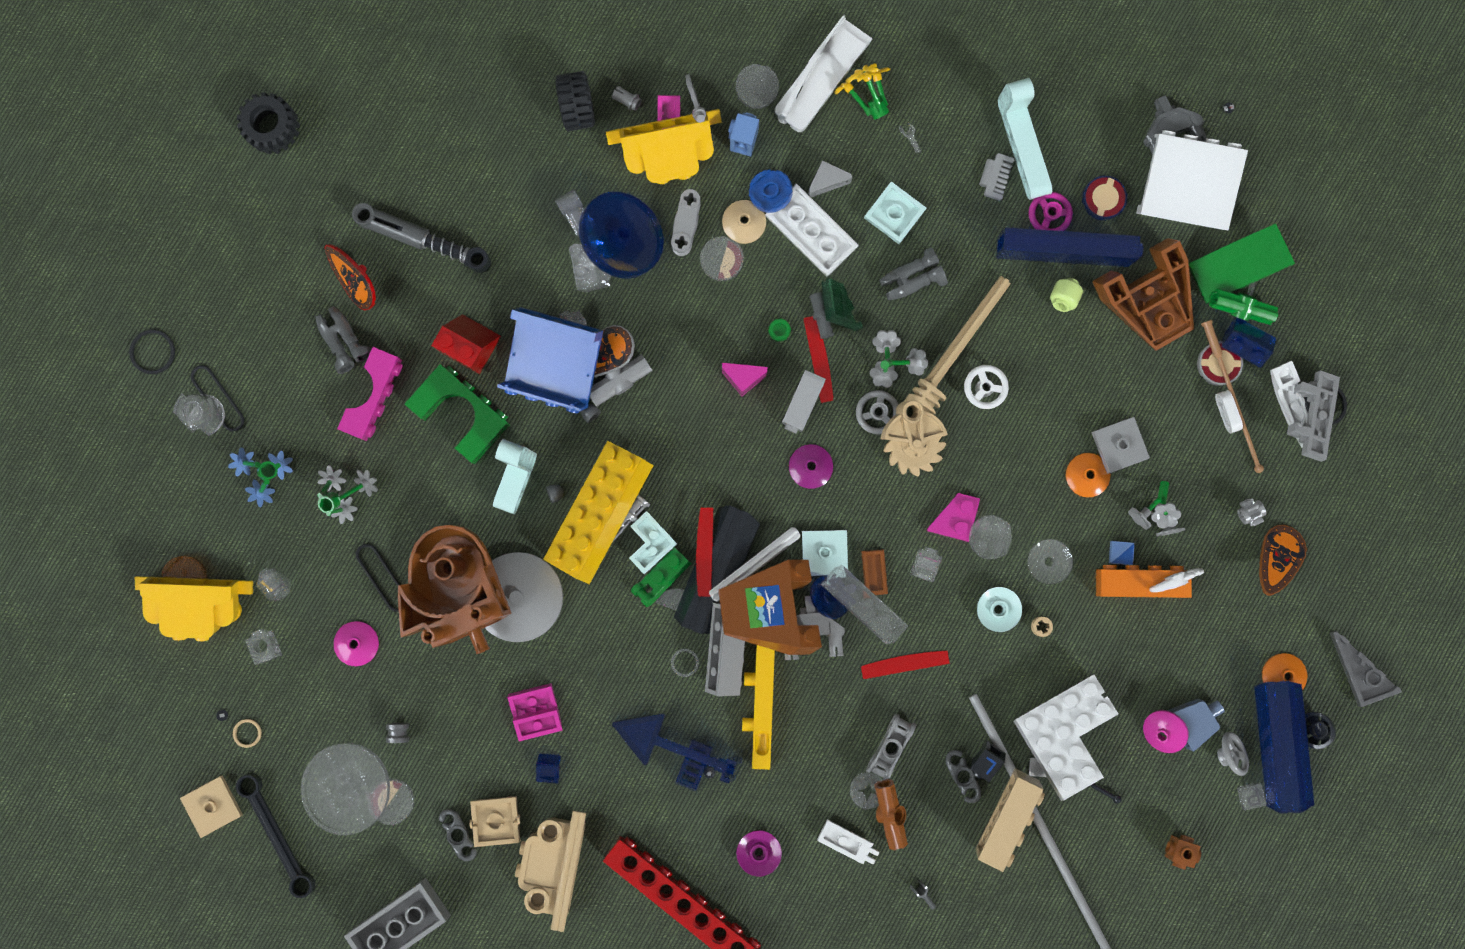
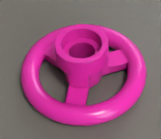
M1052 192L1051 194L1035 198L1029 207L1030 222L1042 234H1059L1066 230L1071 223L1073 215L1071 204L1059 193ZM1045 199H1056L1063 204L1065 209H1062V206L1058 202L1048 203ZM1038 204L1042 207L1045 217L1042 225L1039 224L1035 216ZM1048 210H1053L1055 215H1050ZM1060 216H1066L1064 222L1059 227L1048 228L1052 220H1056Z

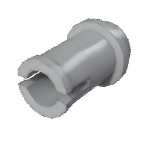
M620 86L616 87L612 95V99L626 105L630 111H636L642 101L638 94L633 95Z

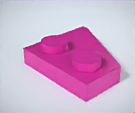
M957 493L933 523L928 526L927 531L969 542L980 499Z

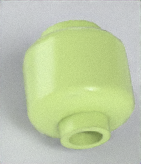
M1073 278L1058 280L1050 296L1053 307L1061 312L1074 310L1083 294L1082 287Z

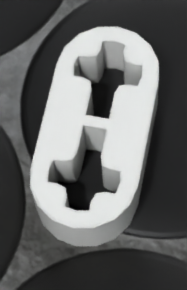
M1226 390L1217 393L1215 396L1216 403L1227 431L1234 433L1242 430V420L1231 392Z

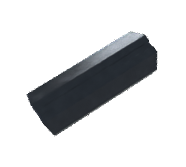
M733 506L718 507L713 519L711 589L744 565L759 529L760 523L750 513L741 511ZM695 563L674 618L681 626L687 629L689 628L699 634H710L713 602L716 601L711 597L698 596Z

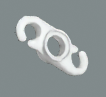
M1196 568L1170 575L1163 582L1151 586L1149 591L1162 592L1187 584L1188 580L1202 575L1204 570Z

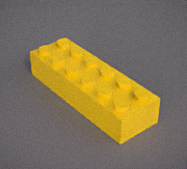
M607 441L543 560L572 577L590 584L654 465Z

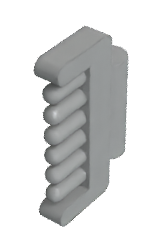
M998 153L994 160L987 159L979 183L980 186L986 187L984 196L998 201L1003 199L1001 194H1004V191L1001 189L1006 188L1003 184H1007L1005 179L1009 178L1007 174L1011 172L1009 169L1012 168L1011 164L1014 162V158Z

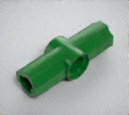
M1216 288L1209 297L1210 307L1228 312L1243 320L1249 321V319L1271 325L1278 317V307L1258 301V299L1243 293L1235 294Z

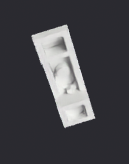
M1289 361L1270 370L1272 383L1288 425L1297 423L1298 426L1303 427V424L1307 423L1308 412L1305 407L1304 397L1299 393L1294 394L1295 385H1298L1300 378L1293 362ZM1296 438L1300 446L1303 448V444L1299 442V438Z

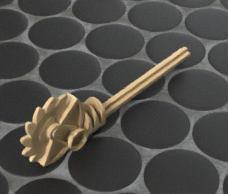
M1002 276L998 278L925 379L918 381L919 388L914 387L912 389L914 394H909L897 406L896 415L885 425L881 439L890 441L885 445L883 451L886 453L891 452L889 463L891 466L898 463L901 474H905L908 469L913 475L919 476V469L928 472L933 471L930 463H936L943 459L937 453L944 449L946 443L939 442L942 436L948 434L942 422L934 416L936 412L933 407L940 408L938 400L945 401L946 396L937 389V385L1010 285L1008 279H1004ZM909 406L913 409V415L910 418L906 413Z

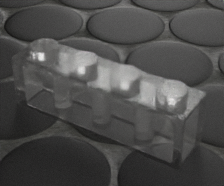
M843 565L835 567L821 583L828 592L885 644L895 643L908 627L901 618Z

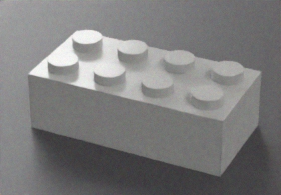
M424 878L351 929L344 937L352 949H407L445 923L451 915L428 880Z

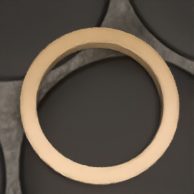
M242 720L233 729V739L241 747H252L261 739V727L254 720ZM242 723H252L258 730L257 739L252 744H243L237 738V729Z

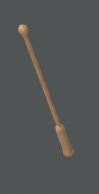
M1213 321L1203 322L1201 325L1204 327L1212 353L1219 362L1227 388L1234 398L1241 417L1242 429L1255 463L1254 470L1257 473H1261L1264 467L1260 465L1223 363L1221 357L1223 353L1212 325Z

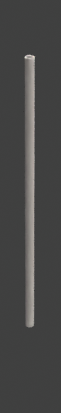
M977 694L969 697V700L993 745L1006 753L1004 766L1011 777L1015 766ZM1035 806L1032 812L1035 814L1033 821L1101 949H1111Z

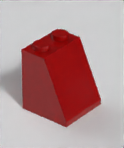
M462 314L442 326L431 346L480 375L501 336Z

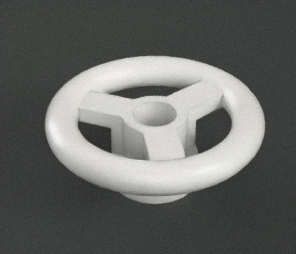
M981 365L969 372L965 379L964 390L966 397L973 405L982 409H992L999 406L1005 400L1009 385L1005 374L999 368L992 365ZM985 371L996 374L1002 386L993 385L987 379ZM978 374L980 381L975 386L976 394L974 396L971 391V382ZM983 384H987L989 386L988 391L983 390ZM993 392L1001 393L992 402L980 401L982 397H988Z

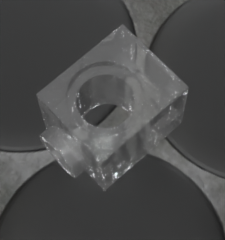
M925 547L924 550L918 549L910 575L934 582L942 557L937 555L938 551L929 547Z
M260 629L251 633L252 637L245 640L255 665L263 664L282 656L273 631L265 632L264 629ZM261 640L267 643V649L264 652L259 648Z

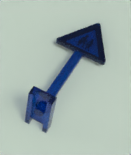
M665 714L612 723V726L643 765L648 764L656 745L713 767L715 771L722 773L720 781L729 784L736 779V775L733 774L736 765L742 762V758L732 756L727 760L720 757L717 759L660 737L659 732Z

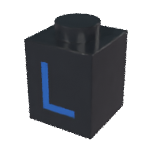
M986 741L972 759L970 770L973 771L977 778L990 782L1005 763L1006 753L989 741Z

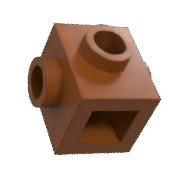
M1183 834L1180 837L1171 835L1166 845L1165 857L1173 862L1172 865L1184 870H1186V866L1195 868V864L1201 858V846L1194 843V838Z

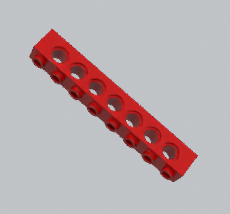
M620 836L604 857L603 862L711 949H732L731 945L734 942H741L744 945L743 949H762L760 948L761 943L752 936L750 938L743 934L744 930L735 922L730 924L725 920L726 916L722 911L717 908L713 910L707 905L708 901L702 895H694L689 891L690 886L681 879L679 881L671 876L673 873L664 865L658 866L651 854L646 851L642 853L636 848L637 844L631 838ZM627 856H634L637 859V864L629 866L626 864L625 858ZM646 870H651L654 872L655 877L652 880H646L642 873ZM668 884L672 887L673 891L670 894H664L661 892L660 887ZM687 899L691 905L688 908H681L678 905V901ZM699 913H704L708 916V920L701 923L695 917ZM721 927L725 929L726 934L718 937L713 931Z

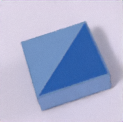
M1110 541L1109 563L1133 565L1134 543Z

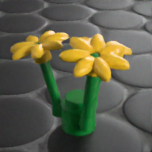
M872 64L869 67L864 65L862 69L855 70V74L847 78L845 83H842L835 90V94H838L842 89L847 93L849 92L864 109L866 115H872L874 120L889 113L887 108L888 102L881 84V73L889 71L890 68L878 69L876 68L877 64ZM872 77H873V81L876 82V84H877L879 96H877V93H876V91H875V89H874V86H873V84H872V81H871ZM857 79L859 82L863 79L864 82H867L873 97L868 102L869 106L853 90L854 87L850 83L852 80Z

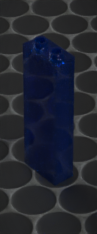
M1005 227L997 237L996 259L1129 267L1142 256L1143 243H1140V236Z

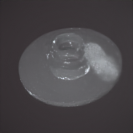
M1053 539L1042 540L1030 550L1028 568L1032 576L1038 581L1045 584H1056L1063 581L1071 572L1073 565L1072 555L1067 546L1062 542ZM1048 557L1052 560L1050 566L1045 564V559Z

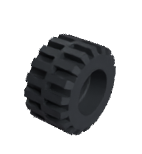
M579 71L557 75L555 80L564 128L568 132L594 127L595 116L585 72Z
M262 92L260 97L254 94L252 95V100L247 98L244 101L246 105L239 108L242 113L237 114V120L241 122L237 126L241 131L242 137L258 151H264L266 154H271L272 151L278 154L281 153L280 149L282 148L285 151L289 149L287 145L295 143L293 138L299 135L296 128H300V123L297 121L298 116L283 98L277 97L273 93L268 95L266 92ZM278 114V124L275 129L268 133H260V121L266 115Z

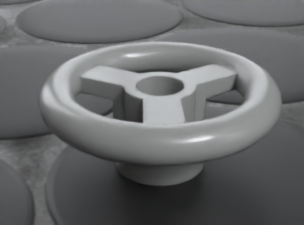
M875 390L866 393L859 400L856 407V418L859 425L865 431L872 434H882L884 427H872L865 420L873 418L875 420H882L887 424L890 418L887 416L888 407L883 403L884 398L891 403L893 416L896 415L898 402L891 394ZM877 397V402L871 406L870 411L862 414L865 403L869 399ZM876 408L882 410L881 416H877L874 411Z
M1230 731L1224 733L1222 748L1217 751L1219 761L1223 766L1229 765L1235 774L1244 776L1249 769L1246 749L1235 733ZM1240 759L1242 761L1241 769L1238 767V762Z

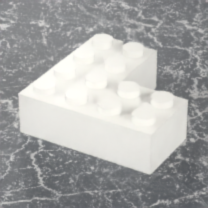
M1095 675L1090 676L1013 721L1061 801L1104 778L1080 739V736L1118 715L1108 696L1102 697L1101 694L1105 693Z

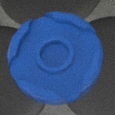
M764 170L751 180L749 197L754 207L766 213L778 212L784 209L791 201L793 195L792 183L782 171Z

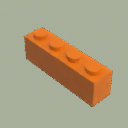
M1103 565V569H1096V596L1192 598V585L1190 579L1187 584L1162 592L1149 591L1151 586L1163 582L1166 577L1183 572L1184 566H1170V570H1162V566H1148V570H1139V565H1125V570H1117V565Z

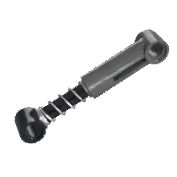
M360 203L352 210L353 220L363 229L377 232L420 250L430 248L432 252H440L442 256L448 255L452 260H460L464 266L471 268L476 273H484L491 266V259L482 248L458 246L454 244V241L451 243L444 240L445 238L435 237V234L430 235V231L427 228L375 209L366 203ZM370 212L369 219L361 221L362 214ZM378 221H381V222H384V223L389 224V225H391V226H394L395 229L392 228V227L386 226V225H384V224H381V223H379ZM477 256H483L484 258L480 265L473 264L474 258Z

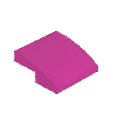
M552 683L508 694L507 698L513 715V724L518 741L563 730Z

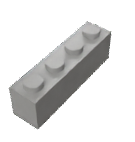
M713 602L705 692L715 696H739L742 685L745 641L724 635L720 602Z

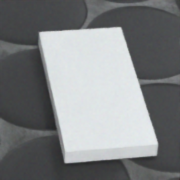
M795 184L792 187L793 195L788 205L778 212L766 213L765 216L828 277L859 245L803 189Z

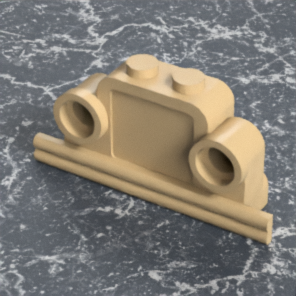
M573 810L571 821L548 818L540 824L537 832L532 833L526 841L521 842L519 854L523 855L521 864H517L515 877H518L519 887L524 891H528L524 899L525 907L533 914L546 913L553 915L551 930L564 932L585 831V812Z

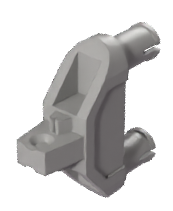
M814 595L805 596V608H800V613L796 616L797 624L818 625L820 635H826L829 639V657H836L835 647H837V656H844L842 635L845 633V628L821 612V607H815ZM785 654V660H791V655ZM792 655L793 660L799 659L798 655Z

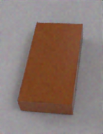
M884 550L861 551L865 596L888 594Z

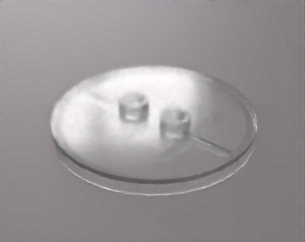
M354 743L332 745L317 753L307 765L301 782L302 802L308 816L321 829L336 835L356 834L371 827L384 813L390 796L389 776L383 762L370 749Z

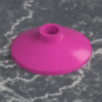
M354 621L343 625L337 631L334 638V650L337 657L343 663L350 666L367 664L375 657L379 648L377 633L370 625L364 622ZM352 640L357 641V648L351 647Z
M1166 710L1155 711L1146 718L1143 725L1146 740L1152 747L1161 752H1178L1188 741L1189 732L1185 722L1173 712Z

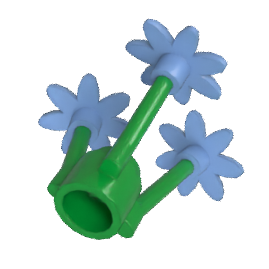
M240 448L239 456L234 453L230 454V457L235 462L230 463L228 468H236V476H239L242 471L246 475H250L249 467L257 468V474L263 479V483L260 486L256 480H253L254 488H245L246 492L252 494L248 498V502L257 499L258 507L263 505V500L272 503L273 501L269 495L273 494L275 489H266L269 481L277 474L283 480L284 471L293 472L287 466L293 459H284V452L280 451L277 458L269 453L270 461L263 463L250 460L254 452H249L245 455L244 449Z

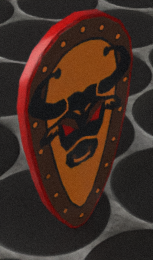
M331 244L326 245L325 252L329 263L351 300L362 310L372 309L375 305L376 295L373 284L365 273L367 270L366 266L358 265L340 248Z

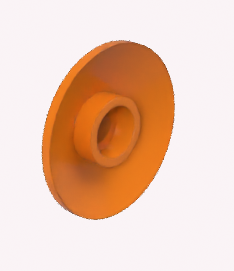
M1084 453L1074 457L1068 464L1066 481L1070 489L1077 495L1094 497L1101 494L1107 488L1110 482V473L1107 474L1100 456L1093 453ZM1089 470L1094 474L1092 479H1089L1086 475Z
M1286 653L1274 655L1267 660L1263 667V684L1276 697H1294L1306 685V667L1294 655ZM1287 672L1291 675L1289 680H1286L1284 677Z

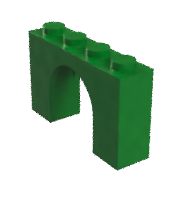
M439 364L407 400L405 405L420 419L426 421L444 400L451 397L467 399L474 408L475 422L472 429L455 449L472 464H476L510 425L506 421L508 416L499 409L495 412L489 406L491 402L481 394L478 397L472 392L475 388L466 380L461 382L456 378L458 373L449 365L445 368Z

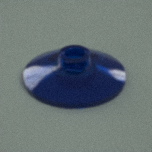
M825 575L813 582L810 597L815 609L821 615L837 619L847 613L850 607V595L846 586L839 579Z

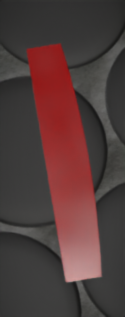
M813 316L803 318L814 373L826 379L819 394L821 403L833 401L829 363L824 341L820 339L817 321L813 319Z
M700 508L697 533L698 596L711 597L709 591L711 590L713 508Z
M936 651L874 662L861 666L863 679L950 664L948 651Z

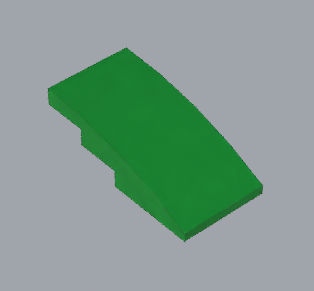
M1273 224L1189 263V269L1205 303L1208 304L1210 303L1209 297L1216 288L1233 293L1294 265L1295 262L1277 225Z

